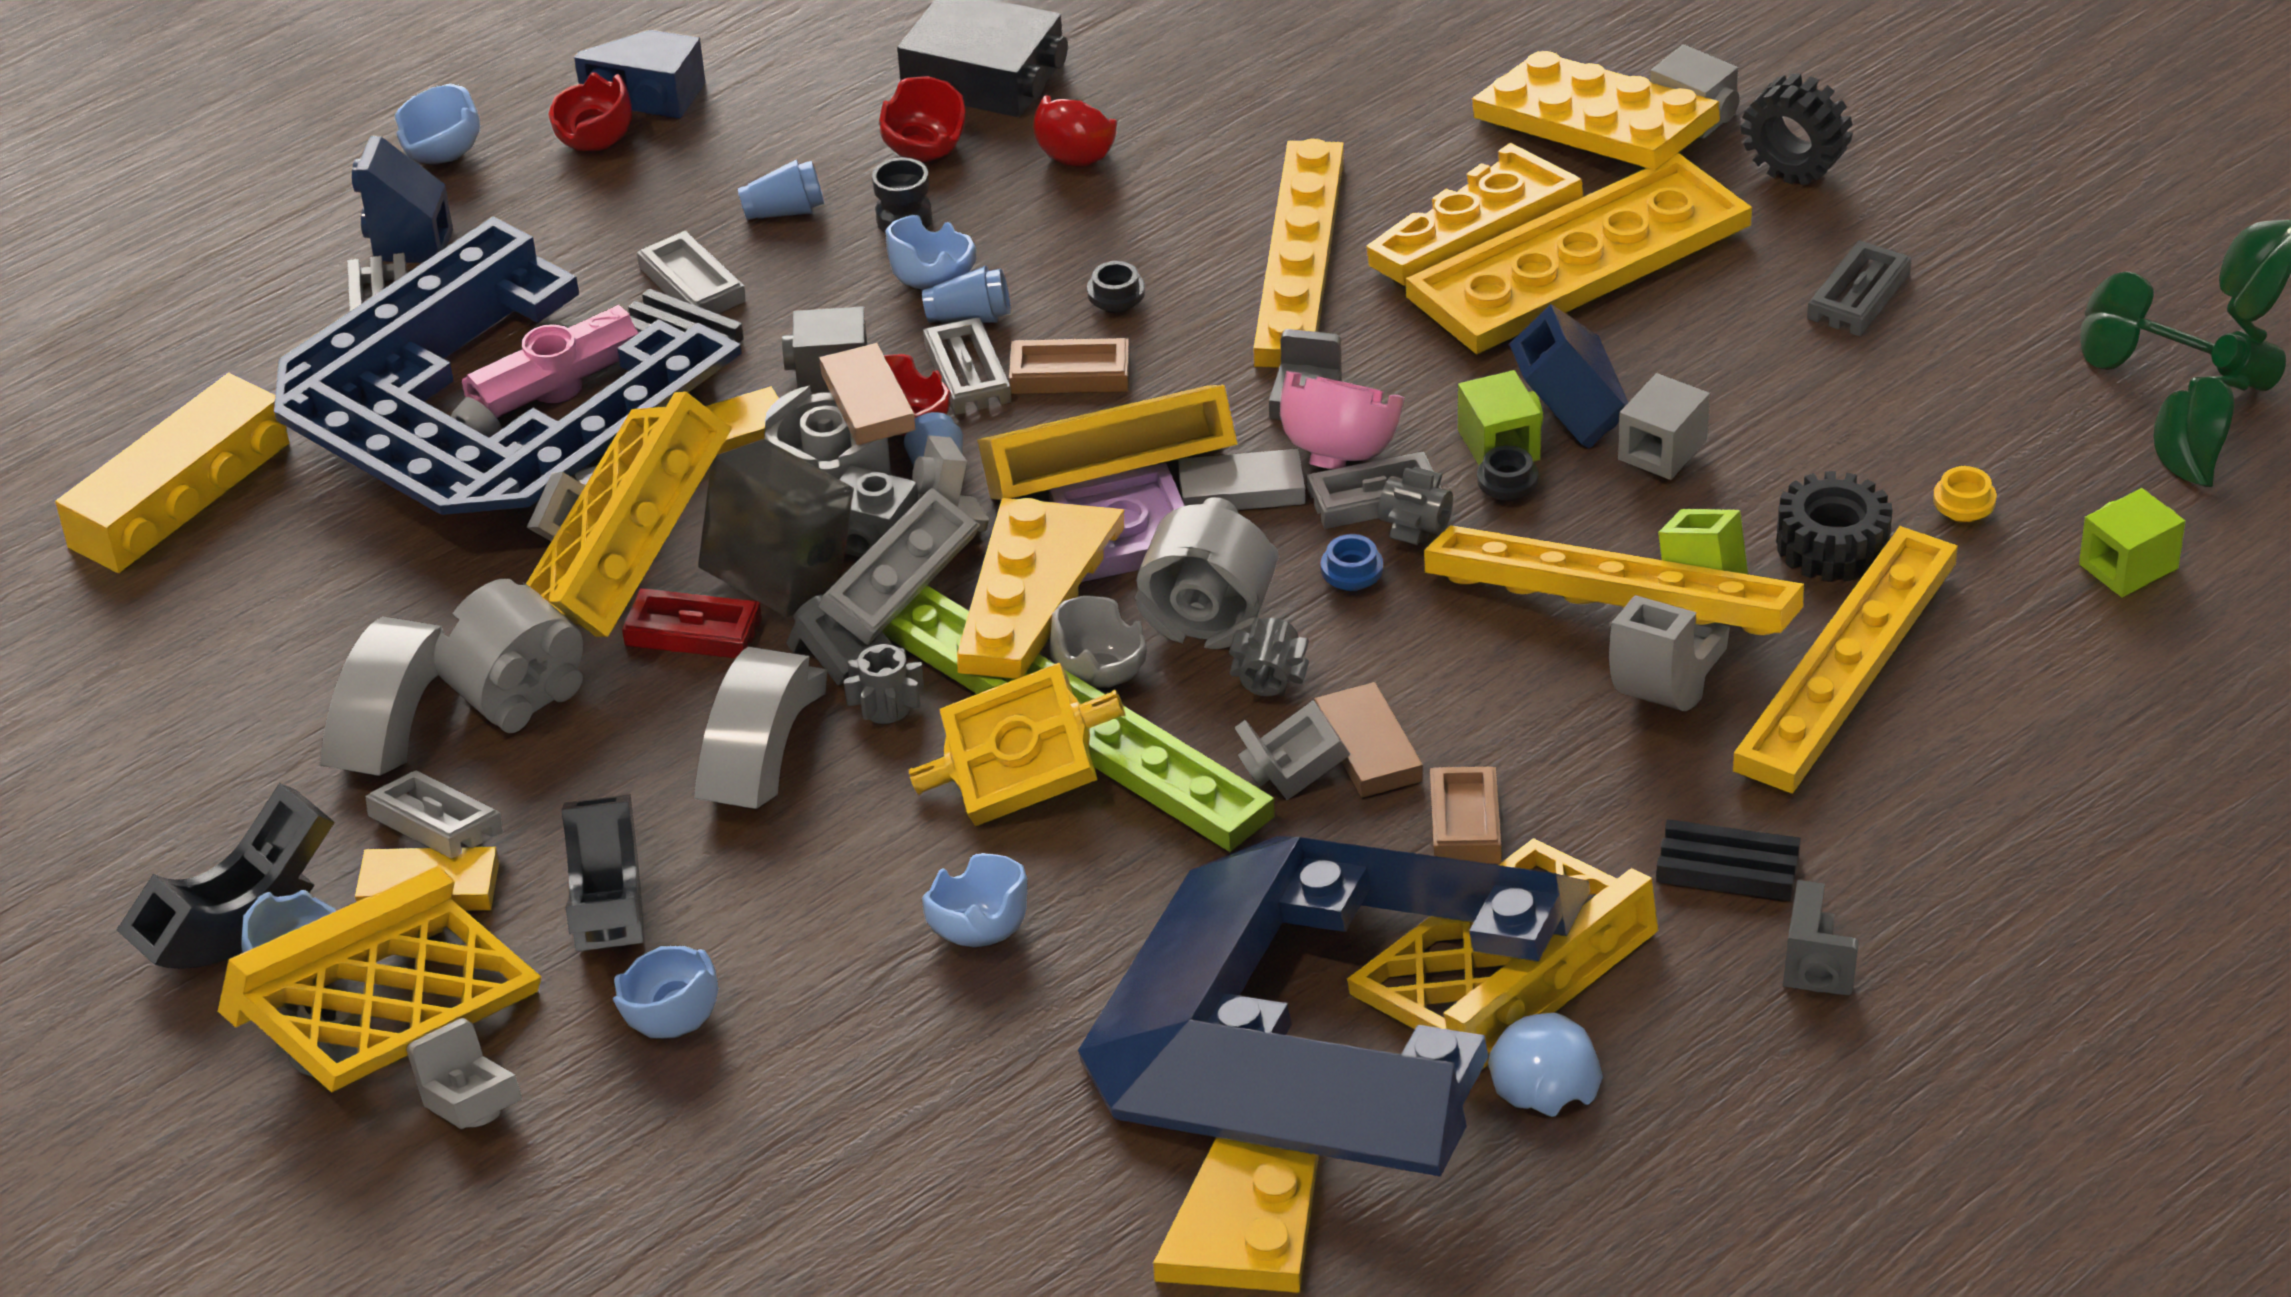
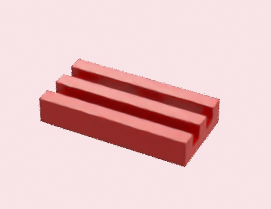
M640 588L622 628L625 646L737 658L748 647L747 642H753L755 637L754 626H759L762 620L761 606L758 601Z

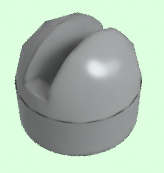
M465 397L451 415L452 418L489 438L502 429L495 415L483 404L470 397Z

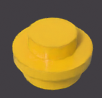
M1959 466L1949 469L1943 474L1942 479L1934 488L1933 502L1937 510L1943 515L1958 522H1972L1992 513L1996 505L1997 494L1992 486L1990 477L1984 471L1975 467Z

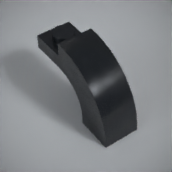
M279 783L241 842L231 854L212 869L195 877L174 880L153 874L116 930L154 965L166 968H197L218 963L243 952L242 930L244 914L259 896L266 892H271L276 897L293 895L301 890H306L308 893L311 892L315 884L305 877L302 872L335 822L296 789Z
M631 794L565 802L562 807V818L569 876V898L565 907L569 934L573 933L575 951L643 943L642 896Z

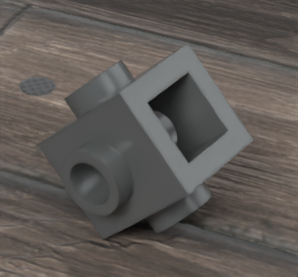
M850 465L823 501L827 538L833 537L835 539V551L861 558L919 500L917 482Z

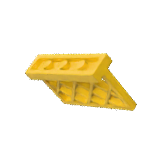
M675 392L666 407L631 409L526 584L538 592L574 624L581 625L595 637H608L731 432L732 427L688 392Z
M1533 838L1498 865L1529 870L1538 866L1551 873L1587 880L1590 886L1589 895L1596 894V896L1582 906L1567 936L1552 935L1539 961L1474 952L1469 932L1474 922L1429 916L1347 978L1349 993L1413 1029H1416L1417 1025L1484 1035L1488 1056H1490V1051L1509 1025L1526 1016L1555 1013L1658 932L1652 878L1631 868L1617 879ZM1463 939L1464 941L1463 949L1425 952L1436 941ZM1505 965L1491 977L1474 978V968ZM1465 969L1464 980L1426 983V973ZM1416 974V985L1388 988L1381 985L1389 977ZM1458 1001L1444 1012V1017L1427 1009V1004ZM1489 1057L1487 1058L1483 1068H1485L1488 1065Z
M435 866L229 959L218 1012L235 1028L252 1020L330 1092H334L408 1056L407 1046L409 1043L460 1018L475 1023L537 993L542 977L451 899L455 880L440 867ZM447 926L465 942V946L427 940V938L442 932L444 927ZM391 955L416 958L415 970L376 964V962ZM425 960L464 966L463 978L425 972ZM478 968L500 972L509 981L499 984L473 979V969ZM339 979L364 982L363 994L328 989L324 988V986ZM374 984L413 990L412 1002L373 996ZM427 992L461 998V1004L453 1008L422 1004V994ZM284 1003L312 1007L311 1019L282 1015L277 1008L283 1006ZM321 1009L361 1015L360 1027L320 1021ZM378 1017L409 1022L410 1028L401 1033L369 1029L370 1018ZM317 1041L358 1048L357 1054L336 1063L317 1046Z

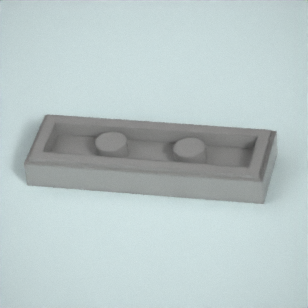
M931 487L823 595L818 607L865 644L869 645L975 537L980 524Z

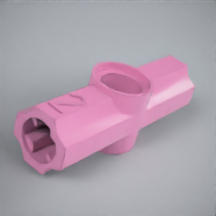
M620 305L570 328L560 325H543L534 328L523 338L522 350L468 374L466 378H463L464 394L466 397L473 398L483 404L496 418L535 400L545 403H561L570 400L582 389V378L618 362L617 348L639 332L635 328L630 314Z

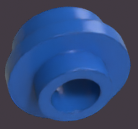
M1347 534L1333 539L1321 558V574L1325 581L1334 587L1346 591H1357L1376 583L1383 573V558L1381 554L1377 551L1374 542L1362 535Z

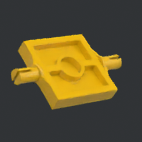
M1060 663L1054 664L940 708L946 732L944 757L916 768H910L911 782L916 793L920 795L925 791L954 781L962 792L967 814L975 826L1098 780L1089 751L1090 728L1115 718L1126 716L1122 701L1117 691L1113 690L1111 693L1080 704L1073 695L1068 675Z

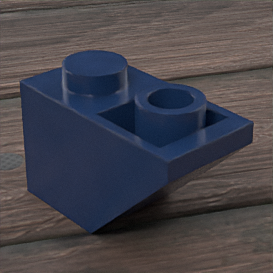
M647 30L578 51L574 57L578 84H584L591 73H597L609 82H613V77L618 74L628 90L632 111L681 119L706 83L700 37Z
M370 136L362 157L356 158L352 166V186L355 192L361 193L363 202L361 213L362 235L364 238H370L373 257L382 256V261L393 262V254L404 253L406 262L423 263L447 247L453 232L445 184L382 136Z
M1550 304L1509 345L1527 384L1582 445L1590 449L1602 436L1616 427L1619 423L1620 411L1629 402L1600 337Z

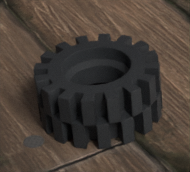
M1792 73L1788 79H1786L1785 75L1776 78L1750 104L1742 117L1745 119V122L1741 125V134L1750 135L1743 142L1746 151L1756 149L1758 152L1752 160L1758 167L1764 161L1769 164L1770 168L1766 174L1774 179L1780 172L1784 173L1783 182L1793 184L1798 178L1801 185L1809 184L1813 179L1819 180L1848 149L1846 146L1852 140L1853 133L1847 131L1853 125L1851 116L1840 115L1847 106L1842 99L1833 103L1830 97L1835 91L1828 85L1820 91L1817 89L1819 79L1812 76L1804 83H1802L1801 74ZM1783 117L1790 118L1799 123L1807 132L1811 142L1804 141L1795 136L1786 126Z
M1825 471L1824 480H1818L1816 475L1812 473L1804 476V485L1795 480L1789 485L1788 492L1783 491L1780 497L1776 543H1778L1777 551L1780 557L1786 556L1785 564L1791 569L1802 564L1801 575L1811 578L1815 571L1822 572L1821 581L1833 582V574H1841L1843 582L1852 581L1855 578L1856 570L1863 576L1890 540L1893 509L1892 503H1888L1886 492L1883 489L1875 492L1876 483L1869 479H1866L1861 485L1857 484V475L1852 473H1846L1844 480L1836 479V471ZM1824 525H1838V526H1843V527H1842V528H1833V527H1827V526H1824Z

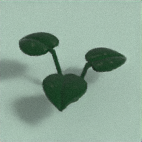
M2291 219L2262 221L2248 226L2236 236L2224 256L2219 275V286L2224 294L2232 297L2227 305V312L2245 332L2235 331L2223 334L2214 344L2160 323L2144 319L2152 304L2154 290L2146 278L2132 272H2120L2106 278L2094 290L2085 310L2086 318L2081 324L2080 343L2085 359L2097 368L2110 370L2126 362L2138 344L2140 329L2211 354L2212 362L2222 376L2193 377L2189 381L2188 391L2180 390L2171 393L2159 410L2153 435L2157 455L2163 464L2175 475L2204 487L2213 486L2215 464L2227 438L2233 417L2234 396L2230 387H2235L2242 391L2247 390L2248 387L2259 391H2267L2280 381L2285 371L2286 355L2284 350L2275 344L2265 341L2267 331L2256 327L2251 321H2256L2263 317L2273 307L2291 274Z

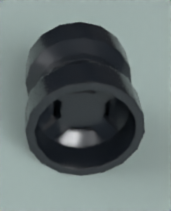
M895 158L880 163L872 173L873 191L879 199L875 206L878 228L886 233V229L893 221L910 215H917L920 217L923 226L927 229L932 221L931 203L926 196L930 187L927 167L920 161L912 158Z

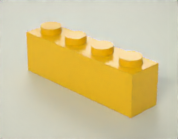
M227 373L55 501L67 547L118 574L290 443L286 426L276 421L275 395Z
M1225 385L1199 387L977 440L990 499L1002 500V498L1011 499L1238 445Z

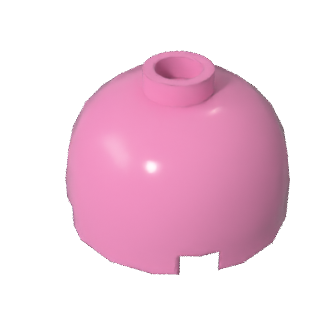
M1286 371L1280 400V417L1283 430L1294 445L1311 452L1309 464L1332 470L1343 468L1346 466L1347 460L1365 461L1380 454L1392 440L1399 423L1404 397L1389 395L1388 404L1381 403L1383 391L1318 376L1316 379L1306 377L1305 385L1301 386L1299 384L1302 373Z

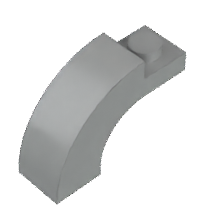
M1634 595L1611 624L1609 664L1611 679L1615 689L1622 694L1677 710L1688 711L1692 709L1702 699L1706 674L1727 649L1730 626L1716 622L1697 625L1695 624L1697 612Z
M382 616L362 633L342 668L333 693L324 730L320 766L381 776L407 763L409 735L416 707L427 685L438 676L434 665V650L439 635L443 632L441 626Z
M753 647L744 649L730 666L715 698L702 743L694 799L757 809L777 796L781 762L790 729L802 708L825 695L827 669L809 667V656Z

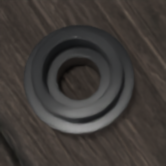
M1109 261L1094 269L1092 278L1087 284V296L1089 301L1097 308L1110 313H1121L1136 306L1143 300L1145 284L1132 264L1124 261Z
M1499 446L1491 449L1484 456V460L1477 470V483L1480 489L1487 495L1502 501H1513L1527 496L1535 490L1538 484V468L1526 450L1517 446Z

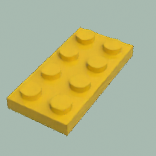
M1538 51L1530 55L1527 60L1506 75L1496 79L1492 85L1472 98L1473 114L1476 119L1653 170L1659 168L1720 121L1719 101L1696 95L1688 89H1673L1651 83L1644 77L1626 76L1604 70L1602 66L1597 64H1582L1560 58L1556 53L1548 51Z

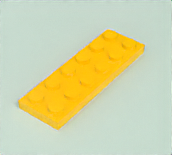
M1678 153L1656 170L1649 168L1641 170L1406 278V297L1477 355L1519 335L1550 304L1566 313L1751 226L1752 207Z

